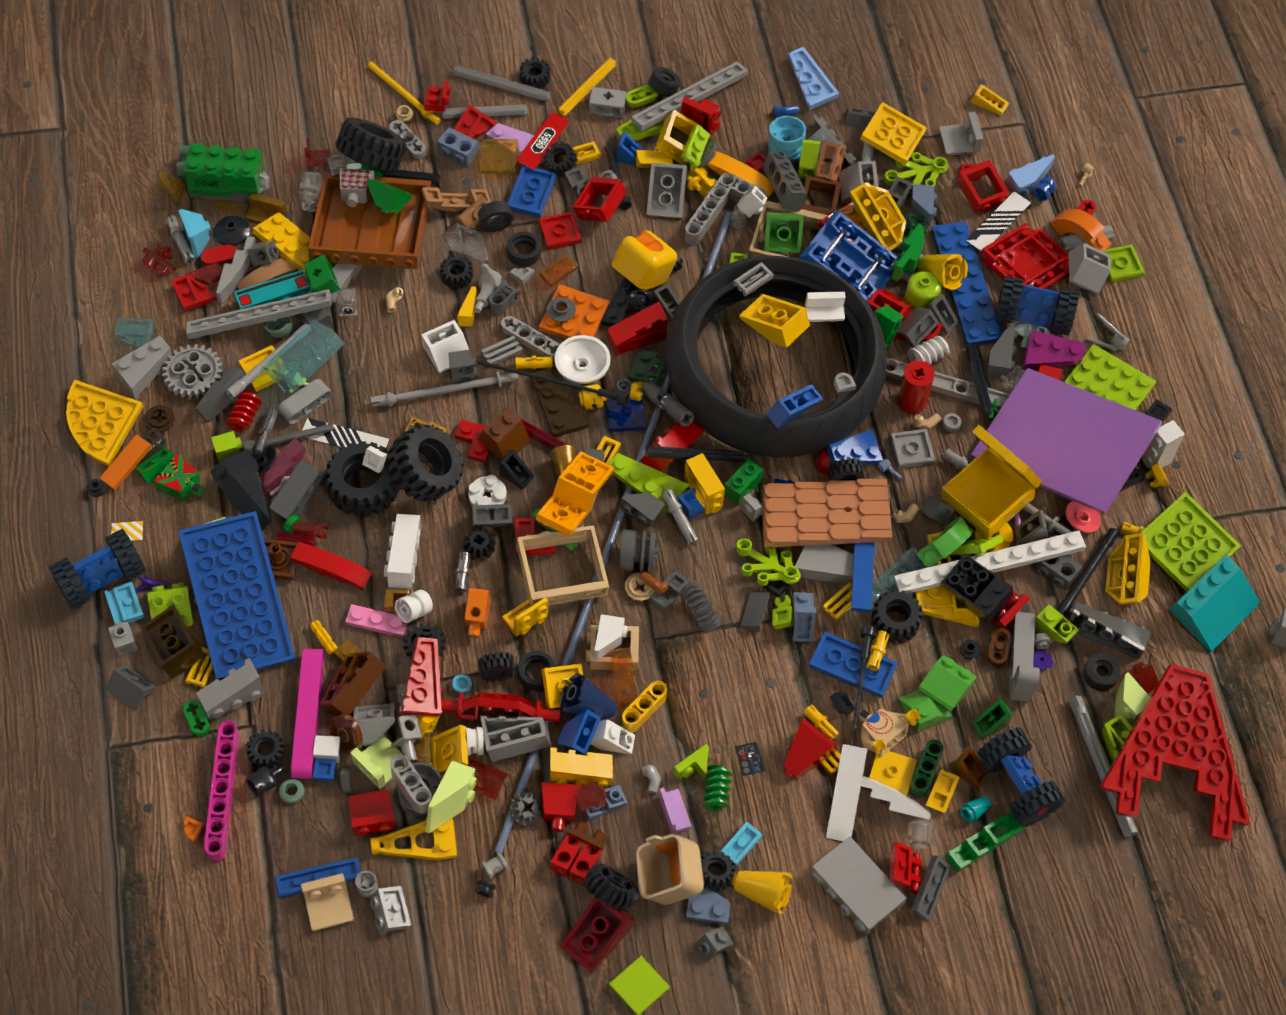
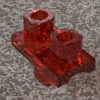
M168 246L157 247L155 251L158 254H155L146 247L142 250L145 256L141 264L151 270L156 262L159 263L154 272L162 278L169 271L175 272L176 268L166 261V259L171 260L173 257Z

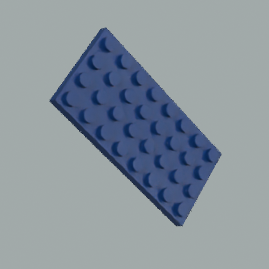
M256 511L178 530L216 679L222 680L230 675L228 671L233 668L238 670L245 665L244 661L250 658L256 670L296 660Z

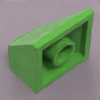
M920 690L898 698V702L905 714L913 709L918 711L921 718L915 719L917 723L915 726H912L916 733L952 718L946 707Z

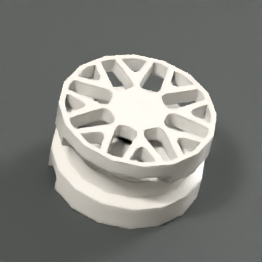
M466 727L468 756L472 753L478 756L483 755V728L471 729Z

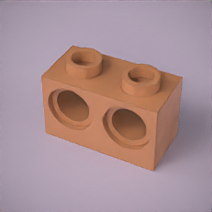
M823 141L815 176L838 181L846 147Z

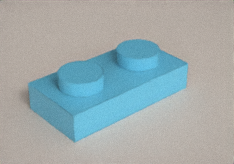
M746 822L721 851L724 852V857L729 855V861L733 860L734 866L737 867L759 842L763 834Z

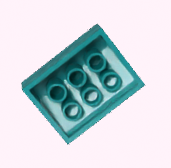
M1226 554L1168 610L1209 652H1212L1260 604V601L1240 567Z

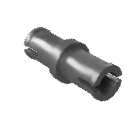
M467 552L459 553L458 567L455 569L456 581L454 591L458 593H465L467 590L471 554Z

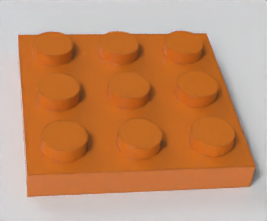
M559 284L552 300L558 297L570 299L575 304V314L568 321L558 322L550 318L546 310L539 325V330L564 339L578 335L595 337L602 323L601 320L610 305V301ZM560 306L556 309L559 311H564L566 308Z

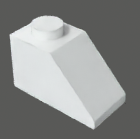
M601 614L594 659L603 657L621 645L622 637L626 638L628 626L624 625L625 618Z

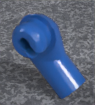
M776 105L773 107L772 112L778 118L798 114L799 108L798 106L780 107Z

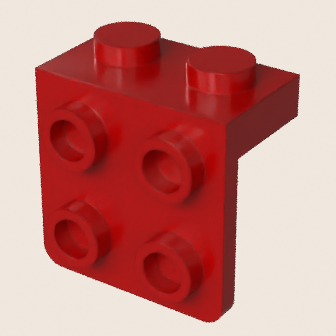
M380 790L349 797L354 836L396 829L389 790Z

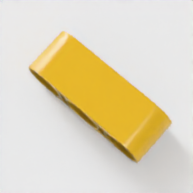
M654 681L624 710L622 713V728L631 733L635 732L666 701L667 686L664 682ZM660 691L662 694L655 695L653 692ZM645 704L648 705L649 708L642 709L640 706ZM628 718H633V719H635L636 721L630 723V722H627L626 720H627Z

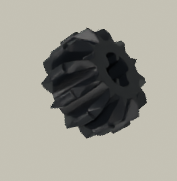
M476 528L475 532L469 530L468 536L464 537L463 549L471 554L473 560L479 557L483 561L484 556L490 558V553L495 552L496 540L491 532L487 533L485 528L482 531Z

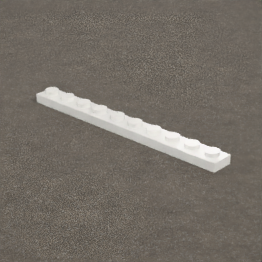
M1075 531L971 558L995 573L1084 551L1086 545L1080 531ZM959 560L894 576L898 592L904 590L906 591L905 594L943 586L941 584L942 580Z

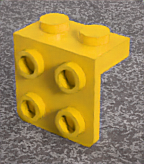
M544 598L530 607L528 599L503 615L502 620L516 637L520 634L524 635L530 631L532 626L537 623L541 624L547 619L549 601L547 598Z

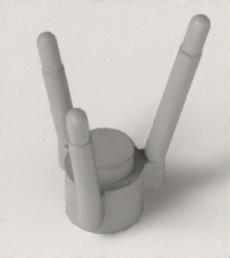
M1097 313L1096 316L1103 322V326L1115 335L1111 340L1113 345L1091 338H1086V341L1109 348L1114 352H1117L1118 349L1123 351L1130 339Z

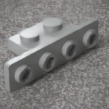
M814 114L813 118L821 128L809 140L820 141L819 153H821L823 141L846 147L841 140L837 141L836 137L838 135L833 129L826 127L828 125L826 120L822 116L819 118ZM845 151L844 157L853 165L857 159L851 152L847 153Z

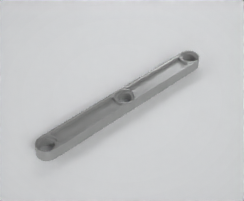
M887 359V365H892L895 370H886V377L902 381L903 373L908 363ZM934 372L935 377L931 388L932 391L980 405L974 383ZM962 386L966 391L958 392L956 387ZM987 387L991 404H993L994 399H998L996 409L1000 410L1010 394Z

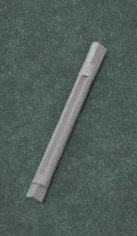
M1075 695L1068 702L1102 782L1110 769V765L1082 697ZM1105 790L1115 814L1117 793ZM1115 814L1124 838H1129L1138 833L1131 817Z

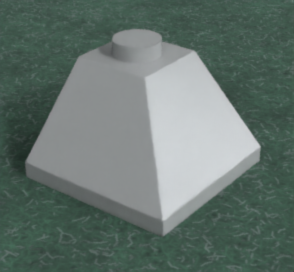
M395 703L354 708V719L362 731V746L377 743L395 722Z

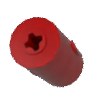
M915 360L905 367L897 403L900 409L906 413L917 414L926 408L935 377L932 366L927 362Z

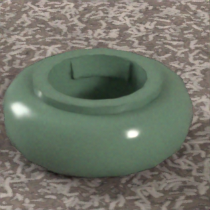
M296 779L286 780L279 787V796L286 803H297L304 796V786ZM295 787L298 791L295 795L289 796L286 794L287 789Z

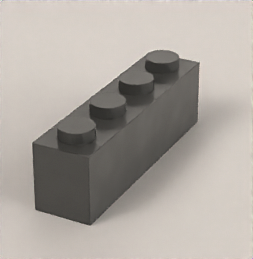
M1076 602L1069 621L1079 629L1076 634L1137 659H1140L1151 633V631L1146 630L1142 626H1136L1128 623L1125 619L1113 617L1107 612L1091 608L1085 603Z

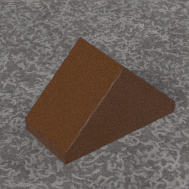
M967 746L961 753L952 769L954 774L976 789H979L989 775L970 746Z

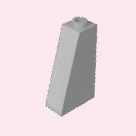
M831 544L805 545L795 567L798 568L801 574L800 578L839 584L850 582L852 584L854 554Z

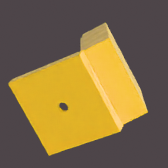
M978 425L972 432L982 441L987 449L942 487L941 498L989 539L1034 499L1035 488L1037 489L1043 481L1028 465Z

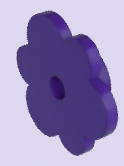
M1038 649L1034 653L1033 667H1039L1042 671L1046 668H1051L1053 665L1052 655L1046 653L1044 649Z

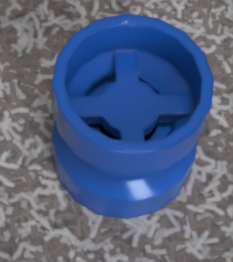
M1043 177L1039 181V185H1036L1033 189V195L1040 201H1046L1050 197V193L1055 191L1057 185L1050 177Z

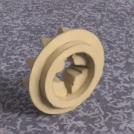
M642 572L630 575L625 582L627 596H630L633 601L640 600L642 602L646 599L649 600L650 596L655 592L640 579L643 574ZM637 584L640 586L644 585V592L640 589L636 590Z

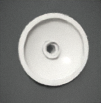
M587 335L573 336L563 341L557 348L555 365L560 375L568 381L588 384L599 380L607 373L610 367V353L606 345L595 337Z

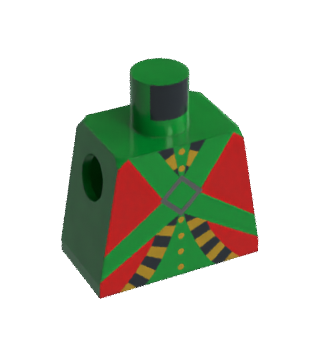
M177 454L154 480L157 491L181 500H186L191 493L199 497L204 491V487L199 484L201 480L197 470Z

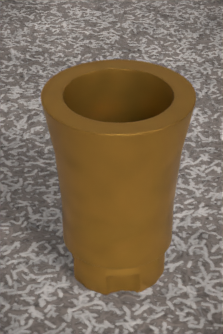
M572 445L559 446L550 452L558 478L576 457V448Z

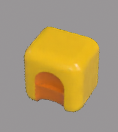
M643 230L637 237L627 236L621 240L611 265L638 288L648 290L667 282L677 261V253L649 230Z

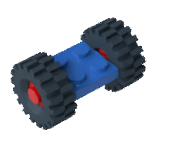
M1005 276L995 320L1010 324L1014 323L1015 320L1050 328L1052 333L1069 336L1075 319L1079 291L1060 288L1059 292L1025 285L1023 284V279Z
M123 528L104 538L107 547L78 561L73 566L67 557L49 566L56 584L72 610L91 601L88 594L119 579L123 575L129 581L146 572L136 548Z
M1017 727L1016 729H1010V731L1006 730L1004 733L996 735L997 737L990 739L988 743H985L979 749L977 754L987 771L994 773L997 770L1001 771L1003 768H1006L1022 794L1021 797L1016 798V801H1013L1012 805H1010L1011 811L1021 826H1028L1036 821H1041L1044 817L1050 816L1049 814L1057 811L1056 809L1065 803L1066 799L1054 781L1042 783L1041 779L1033 773L1029 760L1023 757L1032 749V744L1022 728Z

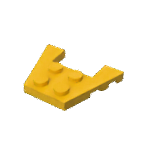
M944 586L915 592V598L919 600L918 605L922 606L921 612L924 615L973 627L979 626V617L968 608L957 609L955 596Z

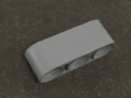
M316 379L283 401L278 407V412L289 424H295L327 402L333 392L321 379Z
M395 756L391 760L392 778L417 813L423 814L428 812V806L431 802L429 789L406 756ZM403 766L404 769L398 770L396 767ZM409 782L415 783L414 786H408L406 784ZM423 798V799H426L427 801L421 803V802H418L417 800Z

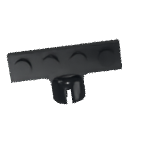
M624 277L601 320L602 324L611 327L623 321L630 309L642 311L651 306L652 296L650 291L638 288Z

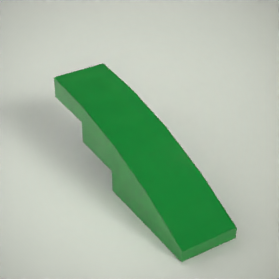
M1010 812L983 827L980 832L949 851L945 857L955 870L960 872L998 848L1025 827L1021 826L1013 812Z

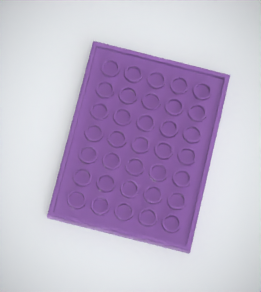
M1027 368L987 429V432L1035 472L1043 481L1039 487L1106 514L1159 430L1162 422ZM981 440L971 454L973 459L987 449Z

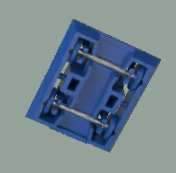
M837 210L834 211L798 258L818 264L841 276L867 302L876 290L882 289L893 275V264L896 260L899 261L896 255Z

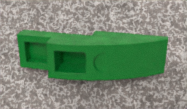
M918 224L915 229H911L908 238H904L900 248H902L899 261L896 260L892 267V271H894L892 279L899 281L905 272L913 274L918 265L924 245V230L921 224Z

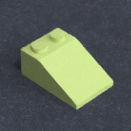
M454 761L451 762L428 806L427 833H431L465 810L468 802L471 803L475 795L473 789L477 778L474 777V768Z

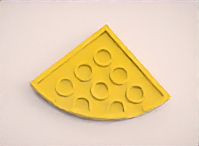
M74 380L67 397L66 416L70 431L76 443L88 456L109 467L144 407L143 403Z

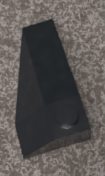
M245 450L222 459L210 471V474L218 487L241 514L256 511L262 531L272 521L268 501L263 495L262 487L264 486L263 482L259 479V466L251 452Z

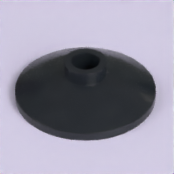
M227 216L217 222L214 234L220 243L235 246L243 243L247 236L250 235V225L240 216Z
M264 447L262 454H252L259 466L260 471H258V475L267 472L275 461L277 453L273 447Z

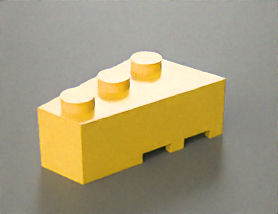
M551 748V783L581 785V788L588 786L607 788L612 786V755L587 752V756L576 755L575 750H569L568 753L557 752V748Z

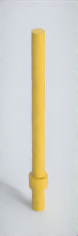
M373 62L368 64L369 69L417 108L423 117L430 119L436 125L441 122L433 114V111H424L423 104Z

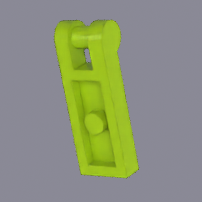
M698 124L692 128L681 155V159L689 162L693 169L700 165L701 156L710 136Z

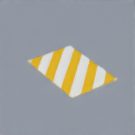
M143 521L112 523L111 534L123 528L131 541L143 539Z

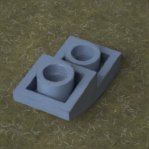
M620 785L601 790L600 794L581 799L579 802L587 821L613 812L628 803Z

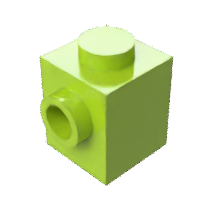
M234 431L211 437L218 462L240 453L239 449L243 448L240 437L236 438Z

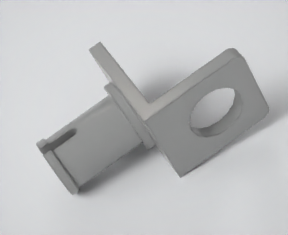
M417 716L398 717L402 737L392 743L391 747H402L403 755L413 763L418 761L413 743L422 737ZM408 720L413 723V731L406 729L405 721Z

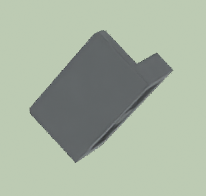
M917 307L900 324L896 334L904 336L910 346L915 347L939 324V321L931 309Z
M127 665L114 669L106 686L107 691L134 710L139 709L144 696L154 693L156 688L154 684Z

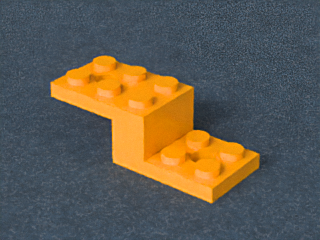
M580 451L559 476L553 496L537 513L535 520L562 534L571 536L592 510L598 491L613 474L614 467Z

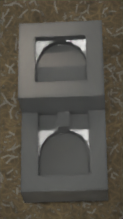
M674 571L664 580L668 584V590L664 594L654 592L649 598V602L662 612H665L682 594V588L690 583L689 580L677 571Z

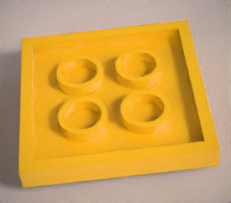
M882 102L860 137V140L905 165L927 127Z

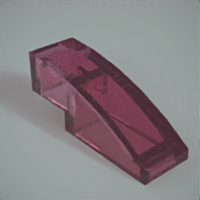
M296 438L278 454L270 466L263 483L267 496L281 484L284 476L290 477L293 467L301 459L307 458L305 447Z

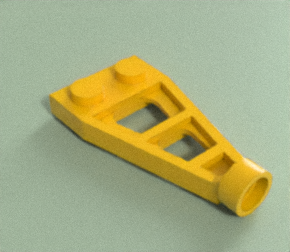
M453 818L432 831L435 844L431 849L419 848L415 843L416 837L426 832V820L382 837L371 838L372 855L381 854L427 860L457 858ZM406 836L411 838L412 846L410 849H397L394 842L396 839ZM381 843L384 844L383 848H380Z

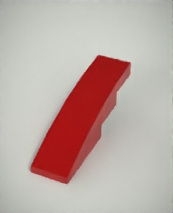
M299 541L289 558L323 577L328 575L343 584L346 581L361 590H364L372 574V571L352 561Z

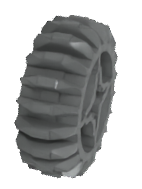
M694 581L685 585L681 593L703 632L708 633L716 630V628L721 626V622L699 582Z

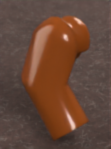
M647 572L641 575L640 579L657 594H664L668 590L666 582H659Z

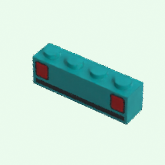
M301 270L235 291L234 294L240 310L305 295L310 290V283L305 276V271Z

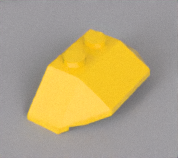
M864 183L850 191L855 211L869 235L889 251L900 246L906 220L889 191L868 183Z
M1144 533L1125 535L1122 542L1108 557L1105 592L1120 605L1140 603L1148 595L1151 561Z

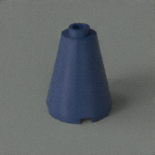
M575 674L570 677V684L568 686L564 685L559 702L564 712L579 714L582 710L588 709L600 716L601 719H610L616 714V702L584 675Z

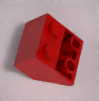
M884 288L876 290L867 302L873 312L887 305L903 315V320L909 310L914 307L908 301Z

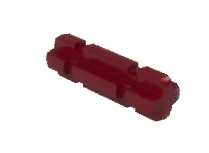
M278 533L276 539L291 542L299 541L311 546L315 545V537L313 536L304 538V535L288 534L286 536L285 533Z

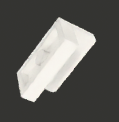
M845 292L807 293L805 307L809 322L844 321L843 306Z

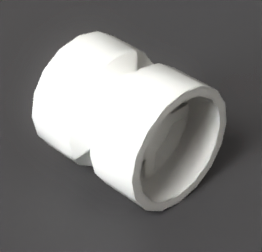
M417 590L409 596L406 595L399 598L395 603L396 614L405 623L429 614L433 609L432 599L424 590Z

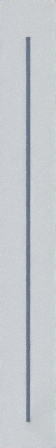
M731 212L725 213L702 279L713 270L732 218ZM667 373L662 389L668 393L671 382ZM655 406L636 459L640 463H642L640 460L646 455V449L650 445L662 409L658 406ZM626 486L623 496L632 495L633 489ZM620 506L601 555L604 568L606 567L625 514ZM596 572L594 574L592 583L598 582ZM594 598L585 599L561 666L571 664ZM545 721L547 727L550 721ZM539 750L529 753L514 797L525 791ZM510 808L494 850L496 855L499 852L502 854L514 822Z

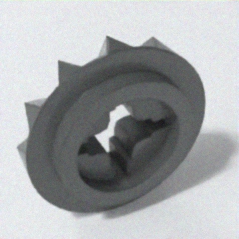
M522 792L512 799L510 812L518 823L531 825L539 820L542 815L543 805L540 804L539 798L535 797L532 793ZM523 803L525 805L532 804L531 808L529 809L530 812L526 811L521 813V811H523V808L525 807Z

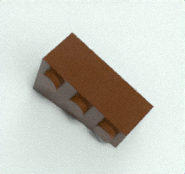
M371 652L346 654L320 705L334 716L344 713L350 715L387 665Z

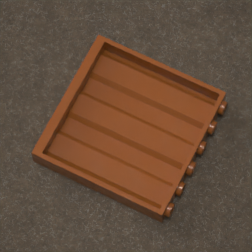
M325 173L308 246L309 261L324 254L330 263L418 269L429 205L426 204L421 189L422 187L431 188V181L374 177L375 180L385 182L413 194L412 199L399 213L391 212L390 215L382 212L381 207L375 205L371 194L366 203H357V206L349 207L346 202L341 200L340 174L331 175V173Z

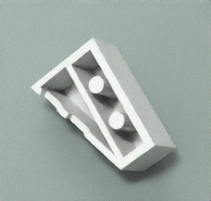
M1174 420L1159 428L1141 458L1146 467L1152 469L1151 466L1158 463L1163 468L1172 462L1185 435Z

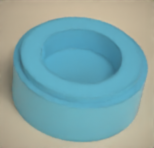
M460 674L453 678L452 690L455 694L460 695V693H464L466 695L471 691L472 682L467 675Z

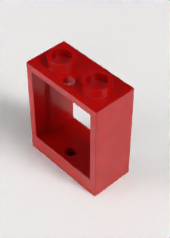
M990 159L959 171L956 178L957 184L975 214L987 212L994 206L999 207L1010 194ZM987 175L997 194L981 200L970 181Z
M591 177L574 203L573 209L580 220L608 222L627 191L621 179ZM598 195H608L601 207H591Z

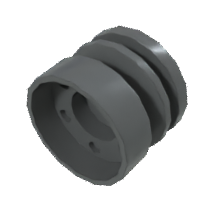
M623 529L620 570L632 571L636 562L639 563L640 572H643L644 563H647L648 572L653 573L658 551L656 532H651V539L646 540V531H643L640 540L637 539L636 530Z
M423 762L413 763V767L429 789L432 800L441 783V776L438 770L432 765ZM409 782L406 785L414 786L415 783ZM398 787L399 804L402 810L411 816L426 817L428 812L423 814L417 813ZM421 798V799H418L417 801L423 803V802H425V801H427V800Z

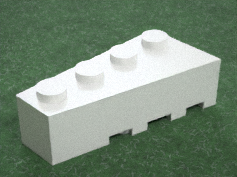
M397 514L396 522H392V533L394 534L389 538L391 550H387V562L389 563L384 567V577L388 578V589L409 590L410 594L413 593L412 584L415 581V566L417 564V550L419 548L421 531L420 515Z

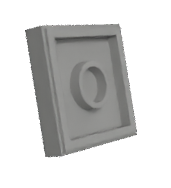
M927 429L890 433V441L898 469L935 464V457Z

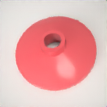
M1075 501L1067 505L1065 515L1068 522L1075 529L1083 533H1093L1098 530L1101 525V518L1096 510Z

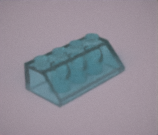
M312 320L262 368L288 395L296 391L345 343L332 329Z

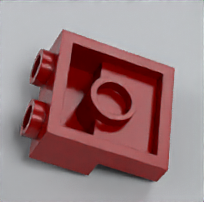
M683 98L681 102L682 115L702 126L710 134L709 137H711L714 131H718L720 127L718 120L721 116V111L718 110L719 105L705 99L698 103L693 99Z

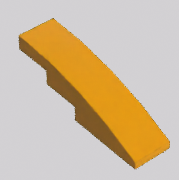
M715 151L714 158L706 164L719 175L730 173L763 188L766 191L767 199L774 190L767 177L748 165L718 151Z

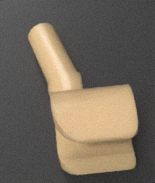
M1086 163L1081 170L1085 173L1078 184L1081 187L1088 176L1090 177L1093 174L1094 167L1089 163Z

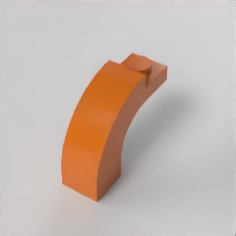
M1066 209L1049 222L1059 236L1065 233H1075L1083 238L1088 245L1104 252L1112 244L1102 232L1104 226L1084 211Z

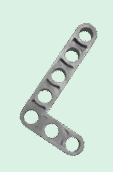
M730 173L722 174L685 227L686 243L697 245L728 200L731 199L739 202L756 185ZM756 186L765 196L767 195L763 188Z
M1018 612L1013 617L1009 700L1030 702L1039 682L1040 669L1033 667L1035 614Z

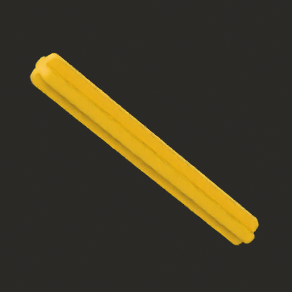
M608 58L558 108V112L563 116L567 115L592 90V87H595L616 66V61Z

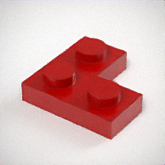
M460 420L455 433V439L471 443L467 455L468 459L486 463L490 450L478 440L486 426Z
M515 518L516 556H519L517 538L524 537L526 534L535 535L534 518ZM555 546L526 550L525 553L526 556L555 555Z

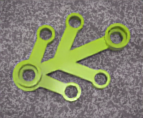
M915 152L911 156V161H907L905 165L897 160L895 161L897 168L902 169L906 167L912 170L901 173L889 170L885 173L884 181L888 186H892L897 176L902 179L916 176L913 184L920 185L925 174L932 172L930 178L925 181V185L932 184L929 186H934L935 188L937 177L939 174L947 171L948 163L943 157H937L933 160ZM920 162H922V163L926 164L927 166H921V165H918V164H919Z
M740 539L737 541L736 551L739 555L750 556L762 563L744 564L742 566V574L744 576H751L753 572L776 571L777 573L767 574L761 572L758 574L757 582L762 586L767 585L769 581L783 580L785 583L794 584L800 580L801 574L798 568L792 564L793 554L791 551L785 550L781 553V561L785 563V567L778 563L777 547H765V552L769 554V558L752 549V542L750 540Z

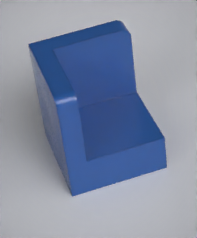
M694 487L678 496V502L682 504V510L688 521L704 512V507L695 497L696 490Z

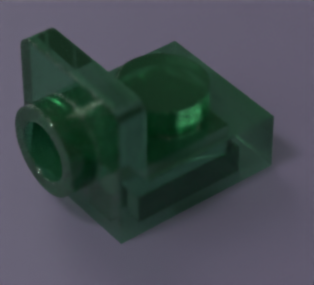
M911 213L904 215L906 224L903 237H906L910 230L915 229L918 224L922 225L924 234L929 230L924 216Z

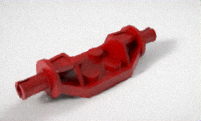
M481 692L464 699V693H460L457 701L441 699L442 712L456 713L458 721H461L462 718L478 720L480 708L483 706L484 710H495V707L503 708L505 712H515V709H519V717H523L525 712L533 717H541L544 721L560 722L561 710L543 709L541 700H538L536 705L522 695ZM475 707V713H464V710Z

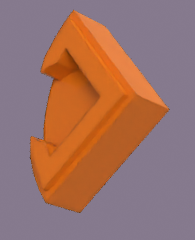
M188 816L184 819L185 835L191 843L195 844L205 825Z

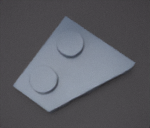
M709 887L703 888L700 894L689 898L686 919L728 925L730 901L715 891H709Z

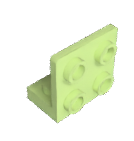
M384 735L377 743H372L363 752L357 747L351 752L352 762L379 789L393 779L391 775L392 758L397 755H403L396 747H391L392 743ZM398 766L396 769L402 770L404 767Z

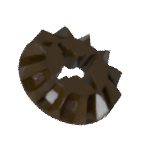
M164 405L150 408L144 416L146 427L150 431L154 430L158 433L163 430L167 431V428L172 427L175 421L172 409ZM161 414L163 420H161L160 424H158L157 420L159 419Z

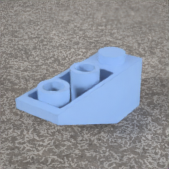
M1055 156L1042 157L1036 162L1011 170L1008 173L1006 184L1012 193L1027 191V194L1031 193L1035 186L1039 184V181L1052 168Z

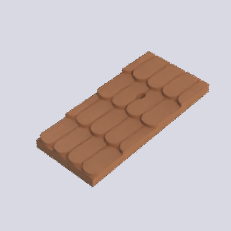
M887 479L831 480L829 482H795L794 484L769 483L761 488L764 547L890 542L892 539Z

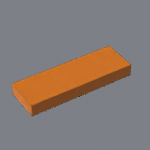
M136 434L101 475L100 479L116 490L148 453L152 445Z

